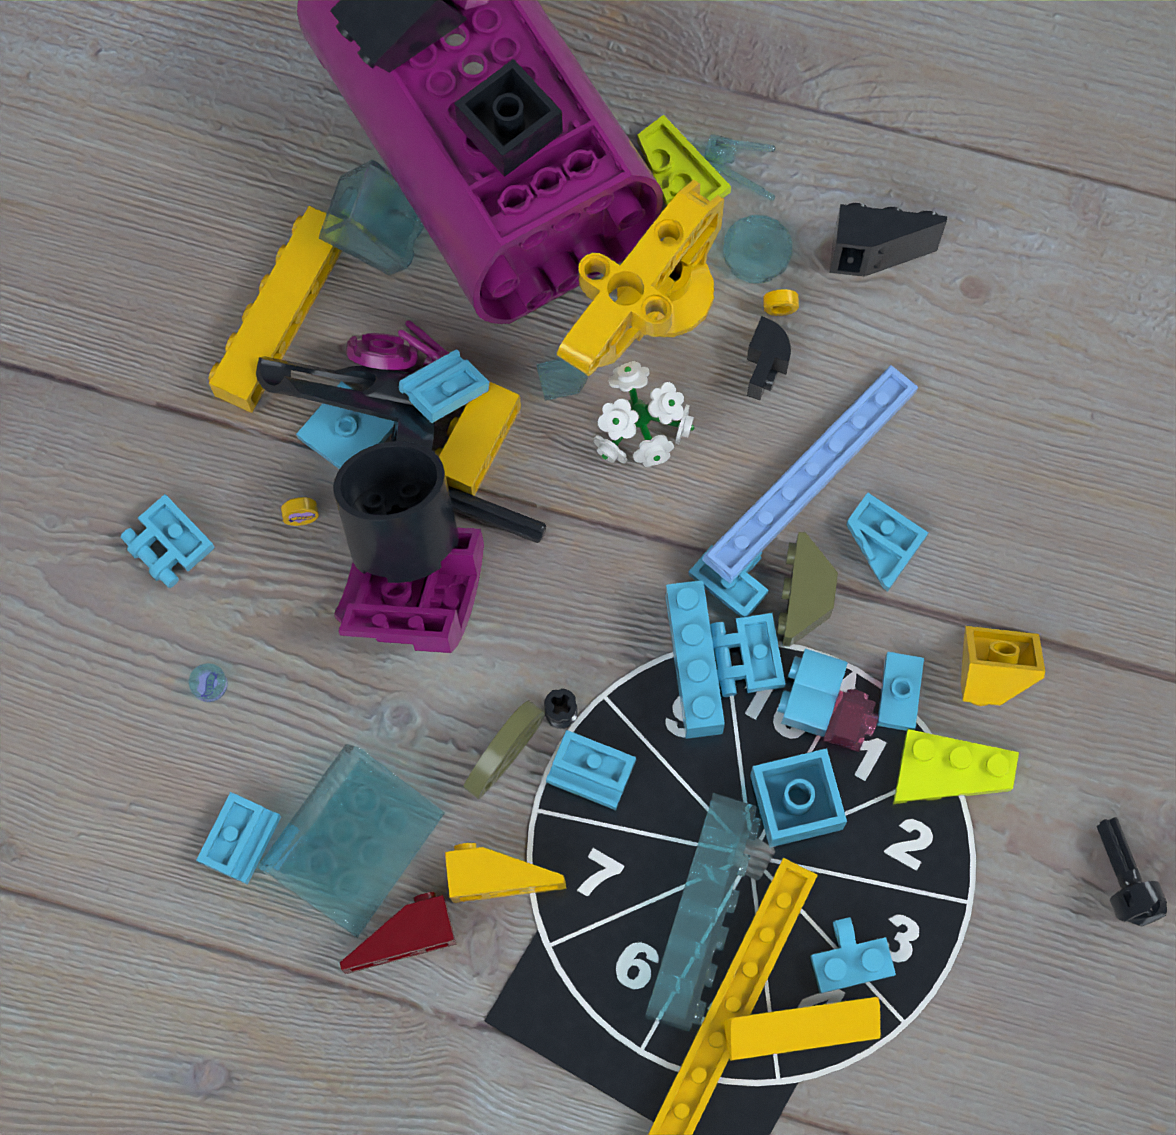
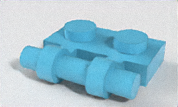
M166 494L138 517L139 521L146 527L141 534L137 535L132 528H128L120 537L128 545L127 551L134 558H140L149 567V574L156 581L161 580L168 588H172L179 581V578L172 571L174 565L179 562L187 571H190L215 548L213 543ZM156 540L167 549V552L160 558L150 548L151 544Z
M772 613L736 618L737 633L726 634L724 622L710 624L717 663L718 682L721 686L723 697L736 695L735 681L741 679L746 680L748 693L785 687ZM740 647L743 665L732 666L729 649Z

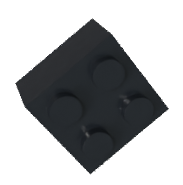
M514 59L454 102L458 127L504 177L563 133L561 109Z

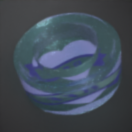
M206 663L199 665L190 674V690L197 699L203 702H214L220 699L227 690V677L222 669L215 664Z

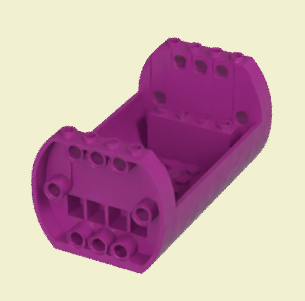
M298 0L297 16L304 38L319 62L331 76L457 278L460 288L475 312L484 321L494 324H510L580 286L579 263L588 254L600 253L617 264L622 263L661 214L663 193L659 183L538 0H489L487 4L466 10L454 2L467 20L390 73L378 66L374 69L369 67L358 55L357 52L361 48L354 40L352 42L348 41L337 30L336 25L339 21L330 10L340 0ZM453 34H459L465 38V41L458 46H450L445 42L447 37ZM514 59L561 109L563 133L504 177L458 127L454 102ZM472 62H477L484 67L480 73L475 75L468 74L463 69ZM592 272L587 277L593 279L602 273Z

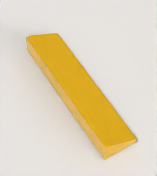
M879 997L729 1018L724 1021L730 1061L880 1039Z

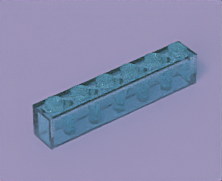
M713 793L645 1018L688 1032L691 1030L692 1023L701 1024L707 1003L700 1001L701 993L704 986L712 987L718 965L711 963L715 948L723 950L729 928L722 926L726 912L734 913L740 891L733 890L737 875L745 876L751 856L744 853L748 839L755 841L761 819L754 817L757 806Z

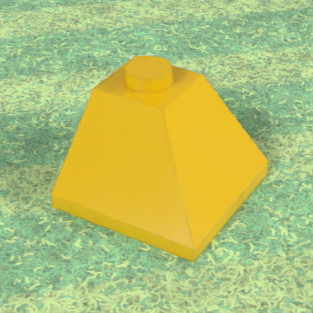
M965 626L961 670V690L964 702H970L977 706L989 704L1000 706L1045 677L1046 671L1039 634Z

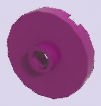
M366 333L362 335V340H357L356 336H352L347 341L346 355L353 362L366 367L399 370L415 366L419 350L411 344L409 346L405 345L404 339L396 335Z

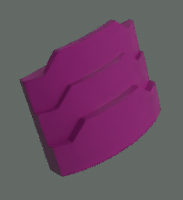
M457 527L459 532L457 548H453L448 556L441 561L442 568L429 576L415 581L388 583L386 577L376 576L368 572L363 574L352 561L344 592L334 612L335 619L341 623L338 630L339 635L376 638L377 642L413 644L415 651L452 653L465 632L477 593L484 550L481 529Z

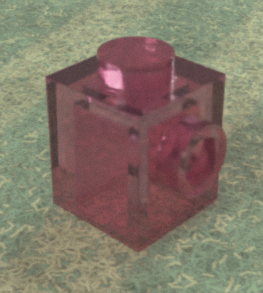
M848 689L847 692L840 690L823 740L859 752L865 736H873L879 718V715L873 713L876 702L869 700V696L861 691Z

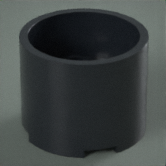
M392 441L365 448L353 455L341 466L334 479L333 492L351 558L359 571L363 574L368 572L376 576L386 577L388 583H404L424 578L442 568L441 561L448 556L453 548H457L459 532L444 466L440 458L432 450L420 444Z

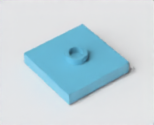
M342 381L337 386L352 389ZM322 403L296 435L299 440L340 469L349 458L361 450L384 443L392 434L394 421Z

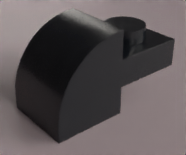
M763 316L760 318L747 353V361L757 364L749 382L747 396L757 400H761L764 390H772L778 372L787 374L791 356L790 340L784 329L773 320Z

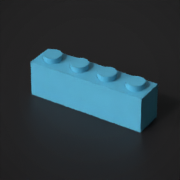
M700 580L666 585L665 599L685 737L688 739L723 734L725 722L704 582Z

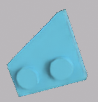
M870 493L865 495L846 524L881 586L887 592L929 533Z

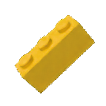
M490 381L489 391L463 405L465 409L460 418L454 417L447 431L449 439L444 448L438 447L435 451V454L440 458L444 466L448 486L473 496L478 491L521 409L519 394Z

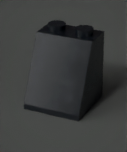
M340 0L330 10L339 21L336 25L337 30L348 41L352 42L354 40L361 48L357 52L360 58L372 69L378 66L389 73L467 20L452 0Z

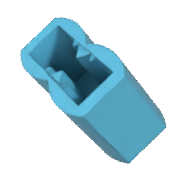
M806 648L802 658L795 656L788 676L795 679L791 692L783 691L777 710L784 713L781 723L824 737L848 662Z

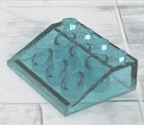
M346 744L257 868L358 938L445 812L361 748Z

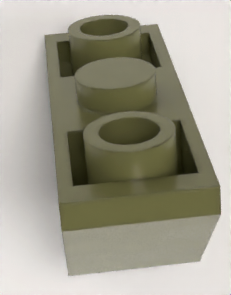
M798 532L796 543L789 542L786 564L793 565L791 578L784 577L781 599L788 600L787 612L779 613L777 634L783 635L782 646L787 647L795 644L828 620L834 608L838 572L806 532Z

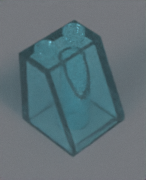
M370 160L340 176L318 238L390 276L409 267L414 258V251L412 249L415 240L423 231L424 225L394 177L378 162Z

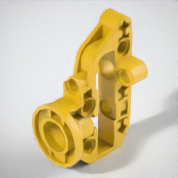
M692 180L675 195L621 265L600 253H591L583 257L579 263V285L586 296L593 301L563 339L557 351V356L585 375L590 376L597 368L614 363L635 339L640 341L644 335L651 337H676L692 331L704 321L714 299V280L706 260L707 254L722 226L724 199L717 195L709 201L700 195V183ZM672 271L681 275L676 282L669 277ZM592 272H599L604 275L598 280H592L587 277ZM617 288V300L614 302L609 295Z

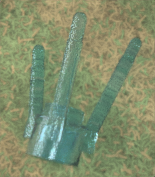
M711 134L706 146L705 159L713 163L714 169L768 200L773 201L775 199L774 194L726 167V164L734 163L738 149L774 152L776 147L770 144L732 140V138Z

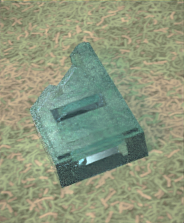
M563 359L536 364L544 401L580 393L589 377Z

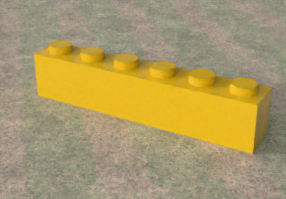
M308 206L303 216L299 215L296 218L290 240L287 245L283 244L277 252L275 258L276 265L270 274L267 273L262 278L259 285V295L254 303L247 305L242 316L243 323L237 333L233 332L226 343L224 357L220 363L216 362L209 373V385L215 397L250 413L254 411L265 391L256 377L259 357L266 356L282 360L350 238L345 221L311 206Z

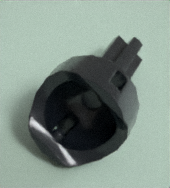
M1114 817L1110 820L1104 819L1100 821V824L1096 827L1118 883L1122 888L1110 898L1116 917L1123 922L1128 921L1141 927L1162 919L1167 913V901L1158 881L1142 882L1141 875L1118 818Z

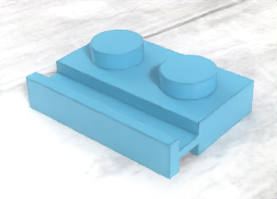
M456 349L400 380L399 391L402 394L406 393L409 396V401L433 423L489 391V381L467 359L463 360L460 357V352Z
M566 730L552 763L551 770L547 775L546 783L616 810L636 762V757Z
M230 792L196 861L248 885L281 819L280 814Z

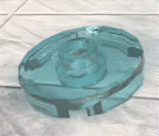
M750 215L739 219L729 228L723 242V258L737 278L749 283H766L786 271L792 258L793 241L788 230L778 220L766 215ZM755 243H760L764 246V248L761 250H756L752 247V245Z

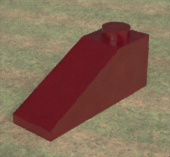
M428 892L413 897L414 903L405 905L339 962L341 970L345 974L457 945L444 896L436 897L435 892Z

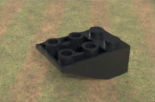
M862 203L840 204L833 234L829 273L865 277L936 252L947 223V216L938 215L933 211L907 212L897 207L871 208Z

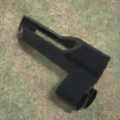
M266 356L259 357L256 377L261 387L266 391L307 399L394 421L390 442H413L432 450L435 422L431 423L409 401V396L399 391V381L413 373L377 369L363 365L331 370ZM291 370L363 384L362 391L291 378Z

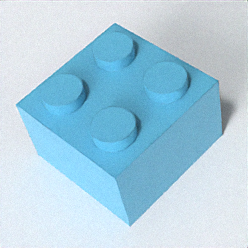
M827 748L752 767L750 777L769 848L843 830L847 819Z

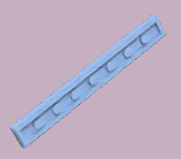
M890 365L703 556L702 561L731 584L917 392L918 386Z

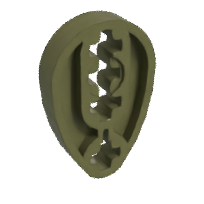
M530 700L523 703L506 721L482 754L464 783V789L477 799L483 797L531 740L542 723L545 712Z

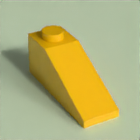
M476 843L457 844L454 846V851L445 852L449 897L453 903L566 889V881L562 874L484 847L477 848Z

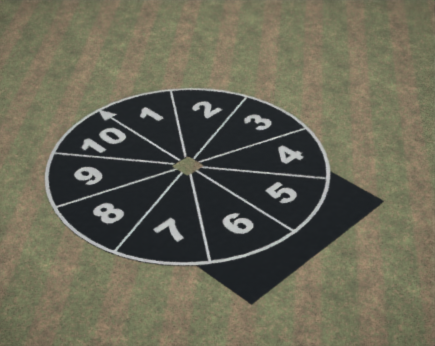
M778 641L785 679L784 688L748 693L746 680L741 679L735 681L737 694L723 697L719 684L725 722L723 734L686 739L673 652L639 666L614 682L581 713L568 731L636 757V762L618 806L614 810L546 783L547 775L551 770L562 740L556 747L544 771L535 796L528 830L527 863L562 874L566 881V889L530 893L533 914L538 930L484 1022L654 1122L782 859L785 858L817 874L818 876L750 1015L879 997L880 1039L732 1061L729 1058L692 1135H770L798 1082L814 1079L843 1069L869 1056L895 1038L921 1013L939 990L963 944L971 917L976 882V852L973 826L965 796L943 797L936 800L924 799L893 804L907 731L876 725L882 683L849 663L847 664L824 737L782 724L784 713L777 710L783 691L791 692L795 679L788 676L794 657L802 658L805 648L834 657L801 645L793 644L787 647L782 646L783 642ZM740 647L729 649L732 666L743 665ZM917 716L914 731L932 734L925 723ZM827 748L847 819L843 830L774 846L775 853L759 880H754L728 865L727 859L744 832L768 844L750 777L752 767ZM850 917L854 928L856 944L886 937L896 973L895 976L822 994L819 993L810 956L839 949L833 922Z

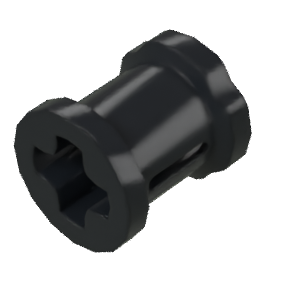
M565 688L552 690L547 694L544 700L547 722L557 729L570 727L578 717L575 695ZM564 703H567L568 713L561 711L556 715L554 705L562 706Z

